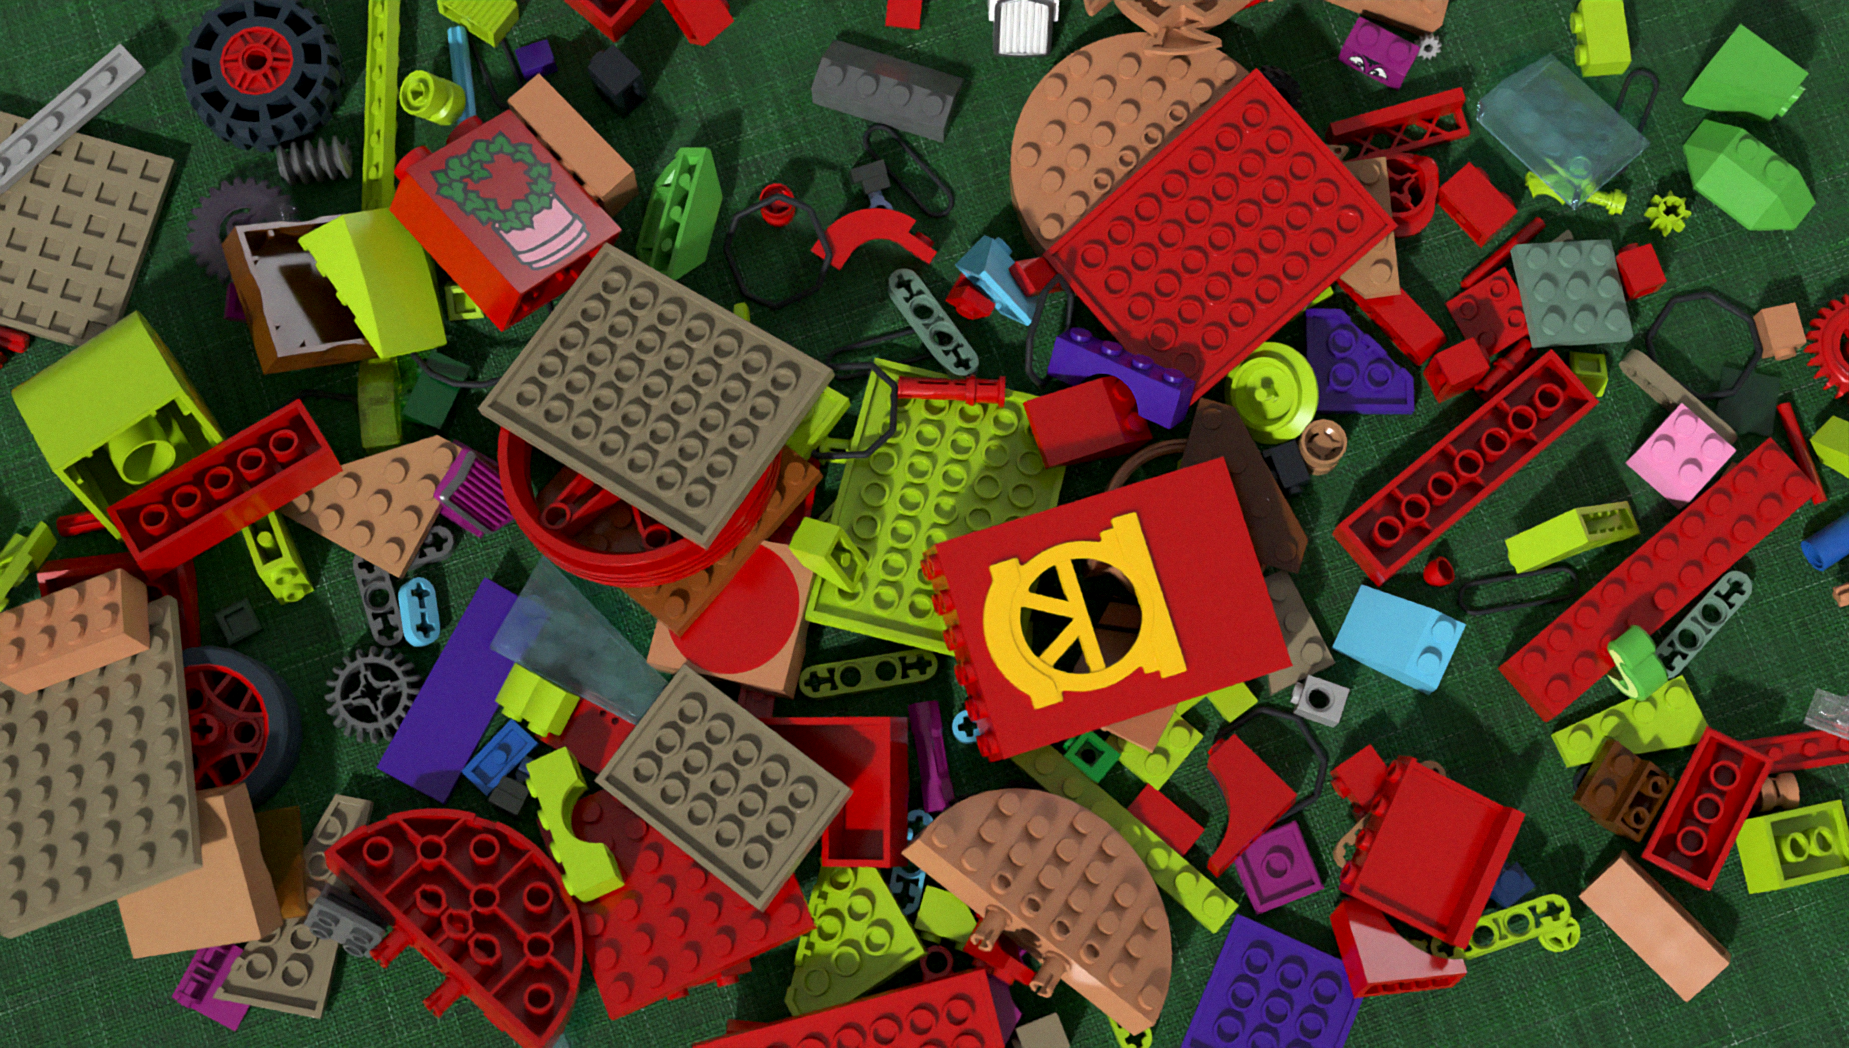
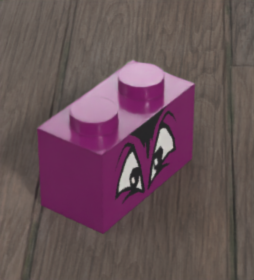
M1359 16L1342 47L1338 61L1399 91L1421 48Z

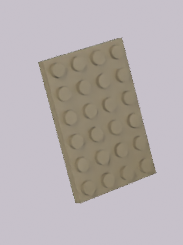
M685 664L679 669L594 780L761 912L765 911L854 793L845 784Z

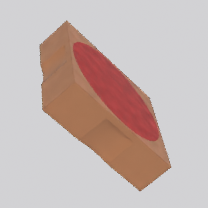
M764 540L726 587L681 637H678L657 620L646 663L658 672L676 675L683 664H685L707 681L727 682L744 690L793 700L806 652V636L810 621L805 620V613L816 573L800 563L788 548L789 545Z

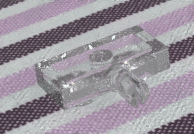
M1817 688L1803 724L1849 740V690L1845 697Z

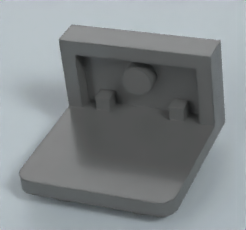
M326 883L304 923L315 936L324 940L331 938L342 944L344 950L356 957L366 956L369 959L371 958L369 951L380 943L389 925L364 901L329 883Z

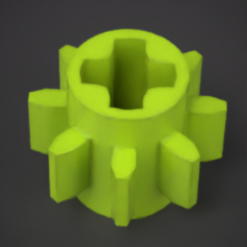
M1670 190L1664 199L1655 195L1650 201L1653 207L1648 208L1644 213V216L1650 217L1651 226L1649 229L1662 231L1663 237H1666L1672 228L1680 233L1685 228L1682 220H1687L1692 214L1691 211L1685 210L1684 203L1686 198L1680 199L1673 196V192ZM1667 211L1671 213L1668 217L1664 214Z

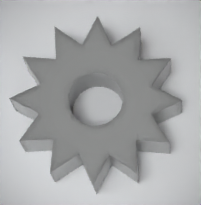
M1426 32L1424 37L1419 35L1420 40H1415L1416 46L1421 48L1417 57L1422 56L1423 60L1426 57L1431 60L1432 56L1437 57L1436 53L1441 52L1439 47L1442 46L1439 37H1434L1433 32L1429 36ZM1431 44V47L1424 48L1425 45Z

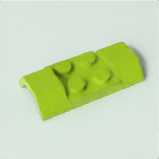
M42 521L36 525L28 538L17 533L14 534L0 553V612L9 601L6 595L12 586L14 588L18 587L29 573L38 570L57 543L49 527Z

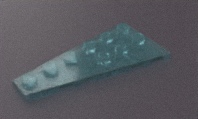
M542 555L490 644V649L636 726L669 684L653 667L646 663L647 660L544 555Z

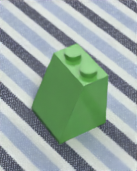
M1740 24L1681 100L1689 105L1768 124L1775 114L1783 117L1791 105L1800 97L1806 89L1801 83L1809 73Z

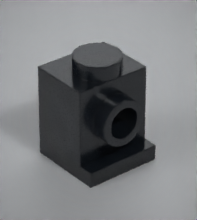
M1295 440L1261 452L1263 459L1286 499L1296 497L1304 492L1303 488L1307 486L1311 478Z

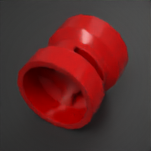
M781 183L768 185L760 194V201L776 193H782L794 198L792 191ZM777 200L761 208V214L768 225L783 227L793 220L795 206Z

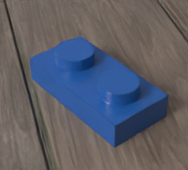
M511 719L461 772L487 797H490L503 775L509 777L519 767L525 755L529 756L539 744Z

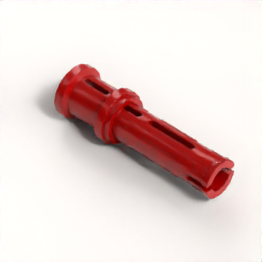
M971 374L966 376V379L899 376L898 399L965 401V404H969V406H974L975 403H991L1004 408L1006 376H1000L999 379H982Z

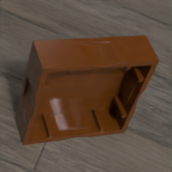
M343 214L321 216L305 222L276 221L235 226L222 243L223 252L263 374L380 358L354 322L356 317L348 305L343 306L336 296L338 291L327 276L323 277L316 268L315 264L317 261L309 250L304 251L298 242L300 237Z

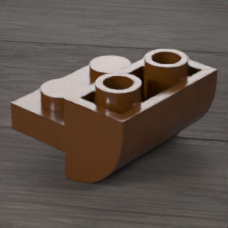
M1607 739L1572 800L1591 814L1589 818L1602 827L1626 839L1640 842L1674 785L1675 780L1651 761L1641 760L1617 740Z

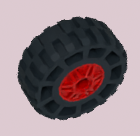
M223 0L220 2L221 6L214 11L209 9L201 17L203 20L198 27L194 26L188 35L190 44L183 48L181 60L186 67H183L180 71L181 81L187 89L185 94L207 128H211L214 134L224 142L232 141L237 148L247 151L253 146L259 152H272L273 147H277V144H282L284 150L290 148L291 142L299 141L302 138L309 140L316 135L314 130L321 124L325 126L332 118L330 113L332 107L339 106L342 98L339 87L345 84V72L341 66L343 62L341 52L329 28L323 23L320 16L312 8H305L300 0Z

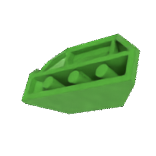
M1704 119L1682 146L1684 155H1686L1693 188L1748 230L1784 229L1785 231H1793L1816 203L1799 170L1743 128Z
M680 147L675 154L676 158L666 166L656 180L651 191L635 249L639 261L675 281L705 262L723 198L712 152L707 147Z

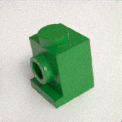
M1093 731L1069 738L1062 747L1067 751L1064 757L1097 785H1099L1121 757V754ZM1089 751L1094 755L1095 759L1092 763H1085L1081 758V754Z

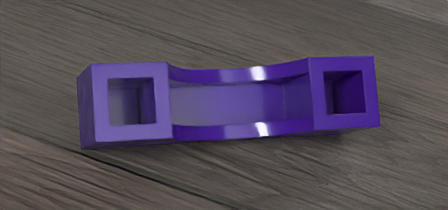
M1072 327L1056 336L1047 370V375L1072 386L1086 383L1096 374L1115 376L1122 380L1132 391L1137 402L1138 415L1168 429L1185 420L1196 381L1185 377V374L1180 370L1159 366L1148 356L1134 355L1123 350L1120 344L1113 341L1100 340L1093 337L1090 331L1079 327Z

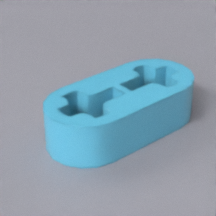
M421 577L413 578L403 584L398 592L402 628L405 639L409 644L414 647H424L434 642L440 634L436 593L433 585L427 579ZM415 589L416 593H421L423 598L418 600V597L412 596L411 591ZM420 624L422 628H427V634L423 635V632L417 631L416 626Z

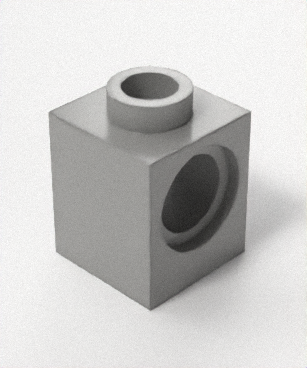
M1308 675L1303 680V683L1296 682L1290 699V702L1295 704L1293 713L1334 728L1340 721L1350 689ZM1311 692L1321 693L1326 699L1325 708L1317 709L1313 707L1309 702V694Z

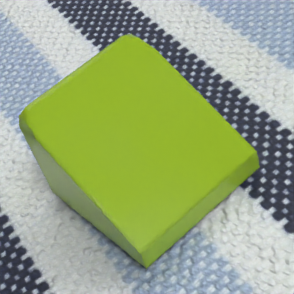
M454 280L447 281L445 294L449 321L485 317L484 312Z
M1570 352L1568 368L1595 397H1602L1608 381L1605 355Z

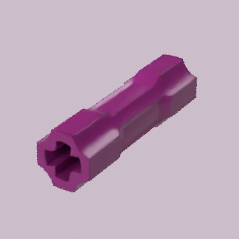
M926 701L909 705L908 712L912 734L915 738L925 813L935 814L942 812L944 807H951L948 802L955 798L953 784L949 776L939 702Z

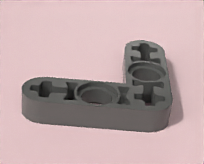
M442 526L431 527L422 544L424 546L435 543L434 537L440 535L443 540L448 539V542L443 544L444 550L438 552L435 547L424 549L427 556L422 558V551L419 549L408 571L451 557L456 549V540L453 534ZM355 555L353 570L372 635L375 641L382 647L395 649L401 646L406 639L402 628L399 600L392 579L394 575L376 565L374 566L375 572L369 573L361 567L366 565L367 561ZM378 589H385L389 592V602L380 608L373 607L370 600L372 593ZM393 610L395 611L394 615L389 614ZM388 614L390 624L394 628L399 627V631L394 632V639L389 640L386 636H381V633L386 631V626L381 617L375 620L376 615Z

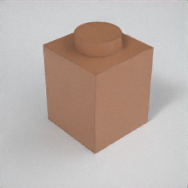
M1796 303L1761 309L1753 317L1763 349L1762 359L1775 356L1776 361L1792 358L1797 355L1796 351L1807 343Z

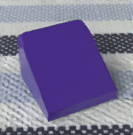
M547 39L515 49L526 82L530 81L538 73L541 76H545L558 71Z

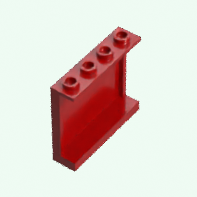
M1398 755L1397 759L1391 762L1386 771L1385 777L1387 782L1382 793H1379L1371 804L1370 812L1372 815L1367 826L1363 827L1356 837L1355 846L1357 848L1351 861H1348L1342 868L1340 873L1341 883L1338 890L1451 946L1466 950L1526 814L1514 808L1504 807L1417 763V759L1414 757Z

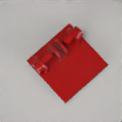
M1503 267L1445 303L1464 338L1467 340L1474 337L1478 345L1481 344L1486 349L1489 358L1522 338H1529L1520 292L1506 267Z

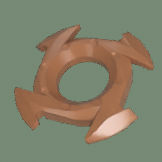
M1083 0L1086 12L1090 16L1095 15L1112 1ZM1253 0L1113 1L1125 16L1155 37L1148 40L1144 49L1145 53L1170 56L1196 54L1222 47V40L1220 38L1209 35L1204 31L1220 25Z

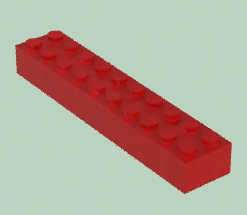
M1769 437L1497 669L1545 723L1550 721L1615 666L1607 650V644L1610 641H1615L1628 631L1627 629L1631 625L1640 626L1649 636L1653 634L1815 495L1819 489L1777 443Z

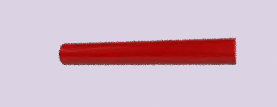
M1539 217L1534 218L1460 282L1461 287L1466 291L1487 278L1511 257L1510 250L1516 244H1526L1546 227L1544 221Z
M1786 402L1778 405L1776 408L1799 468L1819 489L1811 497L1814 505L1824 503L1828 499L1791 403Z

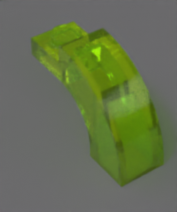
M397 356L384 359H365L360 362L358 409L362 446L366 448L367 457L404 446L399 406L402 388Z

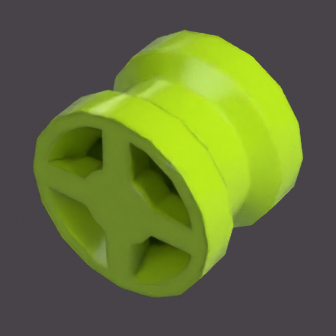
M1559 914L1551 916L1553 921L1560 920ZM1571 917L1565 927L1538 936V940L1544 948L1552 952L1569 950L1579 941L1580 927L1577 921Z

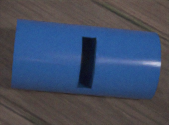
M1849 511L1801 542L1804 556L1818 571H1824L1849 554Z

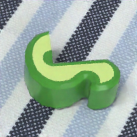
M1631 625L1628 627V631L1615 641L1612 640L1607 644V650L1615 666L1606 675L1623 694L1631 699L1644 701L1666 684L1668 673L1664 664L1655 653L1656 645L1649 634L1640 626Z

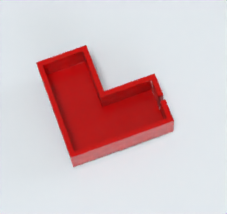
M908 717L757 718L854 791L822 834V867L892 868L908 866V858L901 854L908 845Z

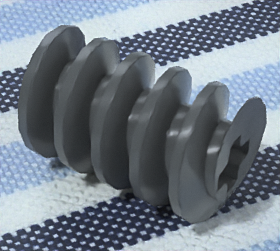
M333 136L331 146L329 147L326 145L323 137L319 138L318 146L315 149L309 140H305L304 149L301 151L296 142H291L290 152L287 153L282 144H277L276 154L279 173L282 181L285 182L286 179L290 186H296L299 177L304 184H310L313 175L318 182H324L326 173H328L332 180H338L340 170L345 178H352L353 156L348 137H346L345 144L341 145L338 137Z

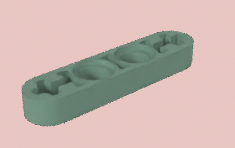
M910 269L895 270L889 278L888 294L949 378L966 379V376H970V374L977 375L979 366L977 354L919 276ZM898 282H902L904 285L910 283V295L905 288L897 289ZM919 306H926L932 310L933 315L928 319H920L915 316L913 311ZM945 332L952 337L953 341L946 346H941L934 341L933 336L936 333ZM956 350V356L962 364L969 362L968 370H965L963 367L956 368L957 359L953 354Z
M1731 571L1718 579L1658 644L1655 653L1660 659L1669 655L1672 650L1678 653L1668 664L1671 671L1666 669L1668 680L1681 672L1749 598L1752 593V583L1746 574L1740 571ZM1737 581L1740 584L1738 587L1739 593L1730 596L1726 601L1722 600L1720 597L1730 588L1728 583ZM1705 604H1712L1717 607L1720 613L1717 622L1711 623L1703 618L1701 612ZM1688 629L1695 634L1697 640L1693 648H1685L1680 644L1678 639L1680 630Z

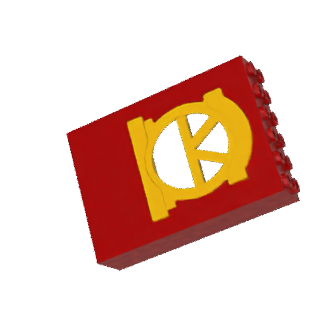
M1224 456L936 543L922 553L924 557L923 560H920L922 573L926 581L931 580L935 592L931 596L932 604L937 616L942 615L946 629L943 630L944 642L949 651H954L958 663L954 665L955 676L958 684L966 688L969 700L965 701L967 714L972 722L976 721L980 732V735L976 737L977 745L981 755L988 757L989 763L1293 666ZM1071 559H1094L1110 564L1121 571L1134 586L1142 611L1141 628L1135 643L1128 653L1108 668L1105 667ZM1055 565L1066 601L1029 592V587L1043 571ZM1022 607L1072 618L1070 624L1040 657L1034 655L1024 639L1020 623ZM1078 637L1090 673L1071 674L1054 669V663Z

